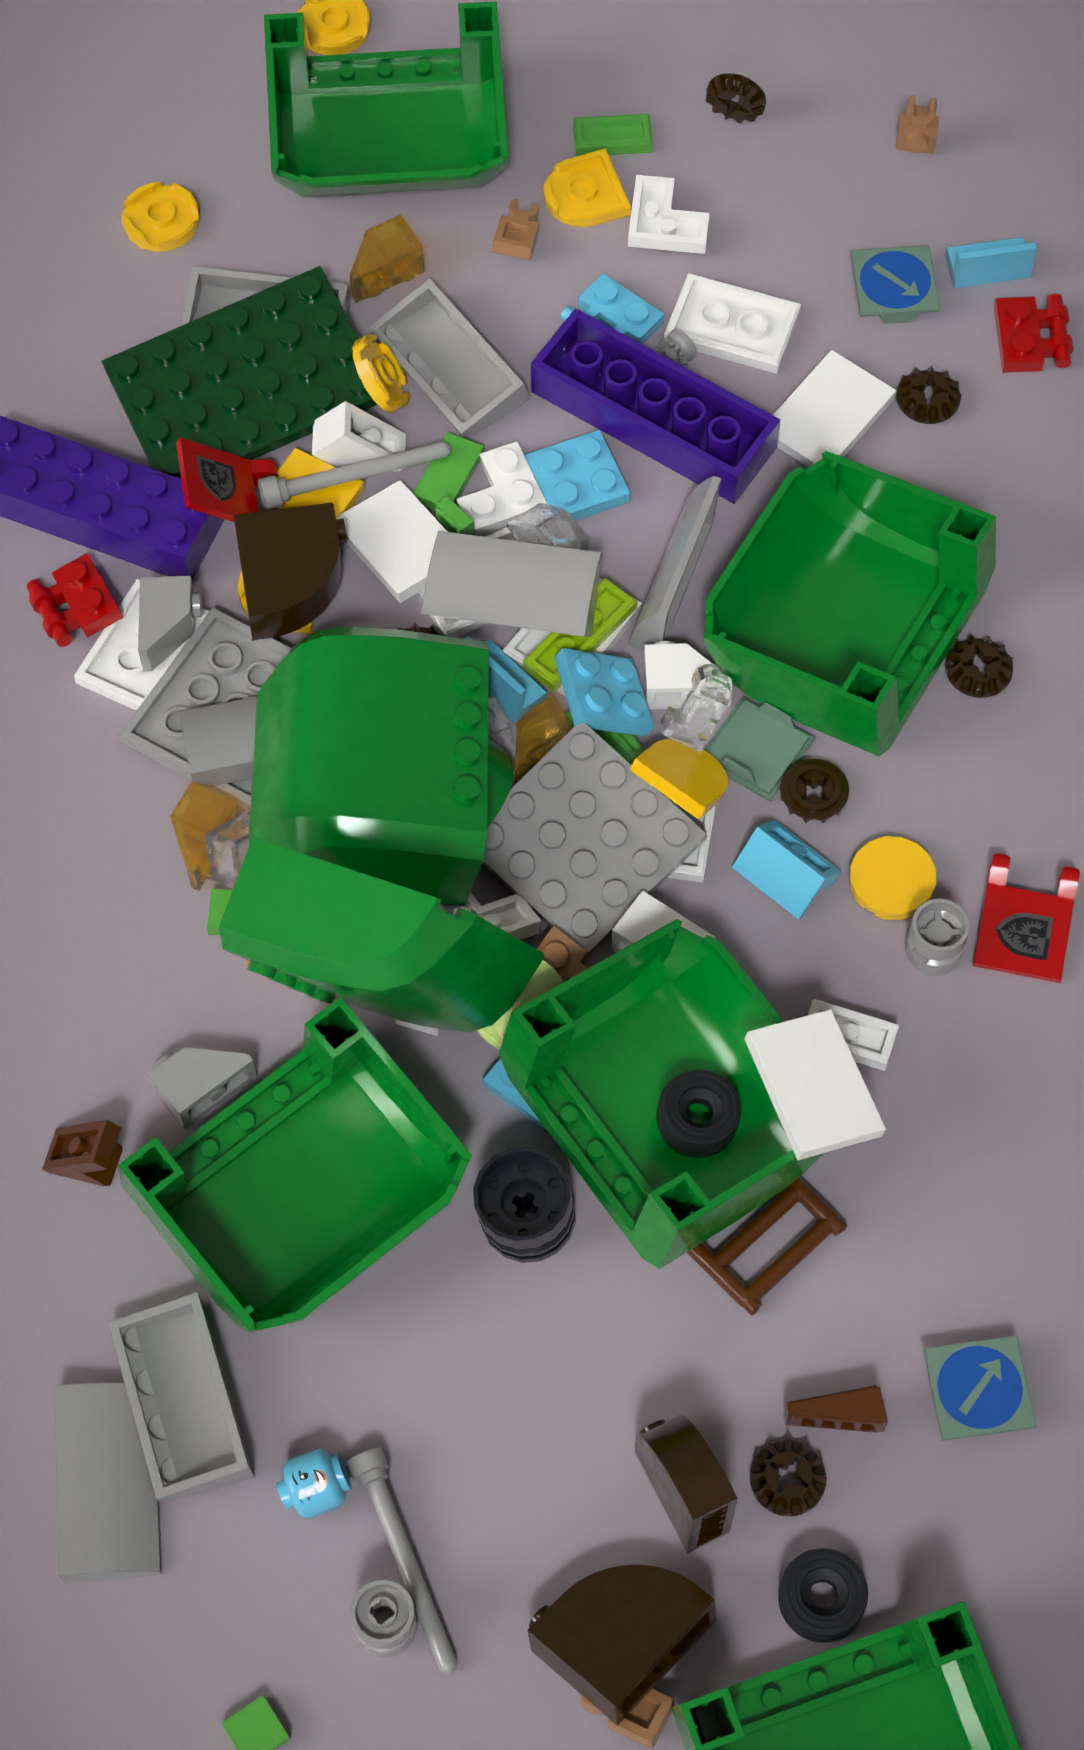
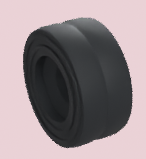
M701 1069L686 1071L674 1077L664 1088L657 1109V1126L664 1141L676 1152L695 1158L709 1157L725 1149L733 1140L741 1119V1102L733 1085L723 1076ZM692 1104H703L710 1110L712 1118L706 1123H695L688 1118L686 1109Z
M826 1548L809 1550L797 1556L786 1568L779 1587V1608L785 1622L799 1636L813 1642H834L849 1635L860 1623L868 1603L867 1582L859 1566L847 1555ZM816 1583H828L835 1589L837 1602L832 1607L822 1609L816 1607L811 1602L809 1590Z

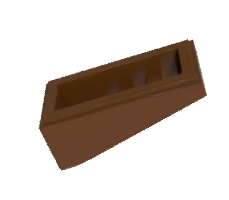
M877 1385L790 1401L786 1404L783 1414L785 1425L878 1433L884 1432L888 1423L881 1389Z

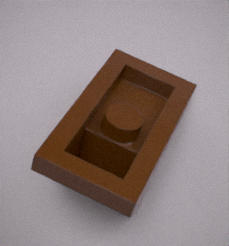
M109 1120L56 1128L42 1170L50 1174L99 1186H110L123 1150L122 1146L117 1143L122 1127Z

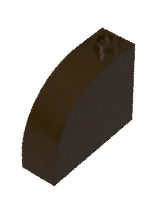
M333 503L234 515L252 641L286 635L311 623L332 602L340 584L342 570L340 544L347 543L344 518L336 519Z
M679 1415L667 1422L665 1420H658L643 1428L639 1432L640 1435L636 1437L635 1453L687 1554L729 1533L738 1497L712 1450L693 1423L684 1415Z
M622 1565L603 1569L581 1579L566 1590L551 1606L545 1605L535 1613L527 1630L530 1648L536 1656L618 1726L716 1622L715 1599L691 1580L667 1569L648 1565Z

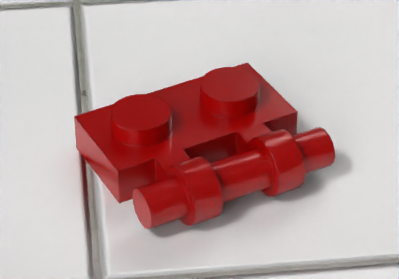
M1056 293L1047 297L1048 308L1037 309L1035 297L996 298L994 313L1002 373L1042 371L1044 358H1055L1058 368H1066L1071 365L1070 354L1073 352L1074 347L1072 337L1067 334L1066 324L1069 322V312L1067 306L1063 305L1062 295ZM1051 328L1052 337L1050 339H1041L1040 329Z
M88 553L51 572L57 583L50 588L44 587L40 579H33L26 586L30 594L29 603L36 613L41 614L43 618L42 626L47 636L54 639L59 647L68 646L72 642L70 632L79 627L82 628L88 638L124 618ZM66 602L69 604L71 609L64 613L58 612L56 607Z

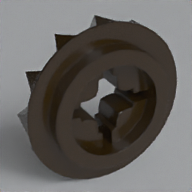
M725 73L717 75L710 80L706 89L705 101L712 105V112L724 114L725 120L729 117L734 118L739 124L744 119L754 122L758 115L763 114L766 106V96L761 87L751 79L739 74ZM736 95H739L738 102L732 101V98H735Z
M932 365L927 370L922 371L915 367L910 375H903L896 394L897 403L901 411L910 419L924 424L941 423L951 418L957 412L962 396L959 391V381H953L949 377L948 370L940 373L935 371ZM927 386H931L934 393L930 404H927V398H925L924 393Z
M971 635L966 641L961 643L957 641L948 654L945 666L946 674L951 684L961 693L976 698H987L999 694L1010 683L1013 675V658L1007 654L1005 644L997 645L992 642L990 636L985 639H975ZM975 655L981 659L982 663H990L987 665L985 677H983L982 672L979 671L977 666L970 667L973 665Z
M805 759L793 764L785 772L780 786L781 801H784L788 807L790 815L796 814L802 817L805 823L810 820H820L824 824L828 818L834 815L839 816L848 801L849 784L844 773L836 765L822 759ZM825 784L821 794L823 799L813 796L810 799L804 800L807 793L806 786L815 789Z
M790 1438L775 1443L770 1442L755 1456L750 1470V1485L757 1501L768 1511L787 1517L802 1515L818 1504L825 1491L827 1476L822 1458L818 1457L808 1444L794 1442ZM795 1461L798 1462L796 1477L802 1483L799 1485L790 1483L787 1488H783L782 1492L778 1493L781 1476L775 1472L776 1469L787 1470L790 1465H794Z

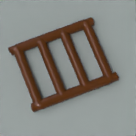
M799 1177L715 1254L704 1243L699 1244L686 1253L739 1306L743 1307L752 1316L762 1306L759 1300L831 1233L837 1236L844 1232L847 1224ZM798 1202L801 1203L818 1221L755 1280L746 1286L728 1266Z

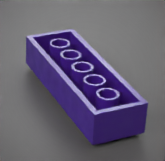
M576 308L531 362L532 393L698 485L712 476L722 478L719 496L733 504L737 502L778 447L781 419Z
M0 416L1 517L166 576H191V580H193L225 519L186 508L182 480L180 478Z

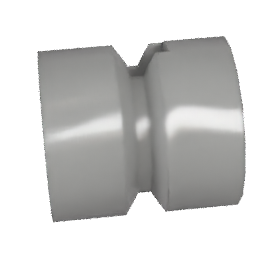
M938 898L928 900L918 907L913 915L905 948L908 961L916 970L926 975L939 976L947 974L956 968L962 958L970 929L968 915L960 905L951 900Z
M386 1579L374 1580L364 1585L356 1593L350 1611L353 1629L360 1645L370 1654L379 1657H392L405 1651L413 1642L417 1631L414 1603L408 1591L399 1583Z

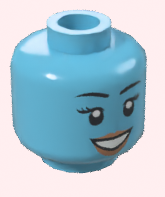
M323 1447L316 1448L286 1461L283 1466L284 1480L277 1482L278 1493L286 1510L294 1507L297 1513L305 1519H311L341 1507L346 1500V1491L352 1489L347 1469L340 1454L332 1455Z

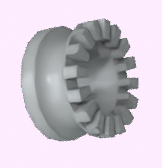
M673 329L667 338H663L657 345L659 348L658 352L662 353L661 355L683 367L687 365V361H692L697 356V350L693 341L678 329Z

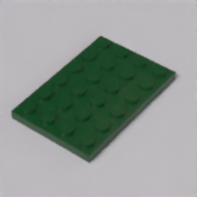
M321 266L101 361L151 468L180 479L181 473L176 442L180 437L253 460L312 434L315 420L345 401L363 411L378 405L372 399L358 375L352 350L353 344L358 338Z

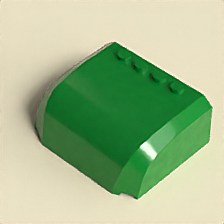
M497 1L458 4L460 48L308 56L303 12L265 14L264 30L270 156L273 179L302 197L482 187L508 167V144Z
M825 451L822 453L821 460L806 469L800 466L786 476L706 598L704 643L719 669L732 678V683L750 698L761 704L766 702L803 725L880 756L888 751L987 590L996 566V516Z
M335 627L314 632L299 641L281 659L257 694L249 844L252 838L260 839L442 899L441 903L465 906L484 861L488 833L489 648L486 642L413 631L366 627Z
M256 838L251 840L219 925L223 950L250 961L247 968L248 971L267 977L271 981L285 985L287 988L305 994L312 999L330 1005L334 1002V999L342 997L349 1004L398 1021L469 1033L493 1025L513 1006L544 957V953L476 914L458 908L456 916L440 910L439 906L442 899Z
M678 919L513 1010L499 1051V1056L510 1082L642 1259L658 1269H661L777 1195L805 1173L824 1154L797 1160L744 1040L748 1031L784 1022L783 1019L721 942L708 935L704 939L681 927L682 921ZM696 1069L712 1071L727 1079L738 1093L742 1110L741 1119L731 1143L719 1153L703 1158L685 1156L672 1149L662 1138L656 1118L660 1097L666 1085L677 1075ZM692 1104L686 1109L688 1118L695 1123H706L712 1118L710 1110L703 1104Z
M339 997L304 1024L303 1050L170 1151H167L157 1137H154L118 1165L124 1190L200 1285L237 1326L247 1332H253L303 1321L447 1207L452 1201L472 1154L342 997Z
M965 1601L671 1707L685 1750H1021Z

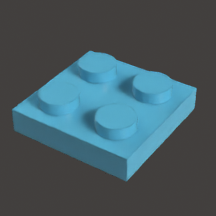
M600 430L524 455L548 504V515L554 528L630 502V491Z
M562 648L554 658L574 726L586 723L594 730L646 736L654 728L633 659Z

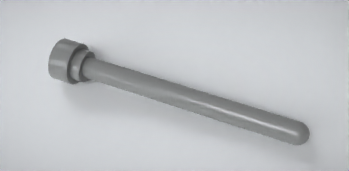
M442 441L287 481L283 477L276 479L273 475L258 479L259 492L265 510L270 511L282 508L283 503L289 502V497L445 458L451 453V447L447 442Z
M374 1448L362 1452L347 1461L353 1481L359 1482L361 1488H367L439 1670L443 1673H451L457 1666V1660L385 1483V1480L388 1478L386 1470L389 1468L384 1452L382 1448Z

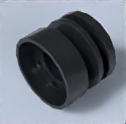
M531 1147L509 1148L491 1157L479 1171L473 1187L474 1208L490 1246L503 1257L521 1263L542 1261L558 1253L570 1239L576 1223L575 1202L570 1182L561 1164L547 1152ZM531 1205L534 1206L536 1212L534 1215L526 1213L523 1218H520L518 1212L520 1208L527 1211Z

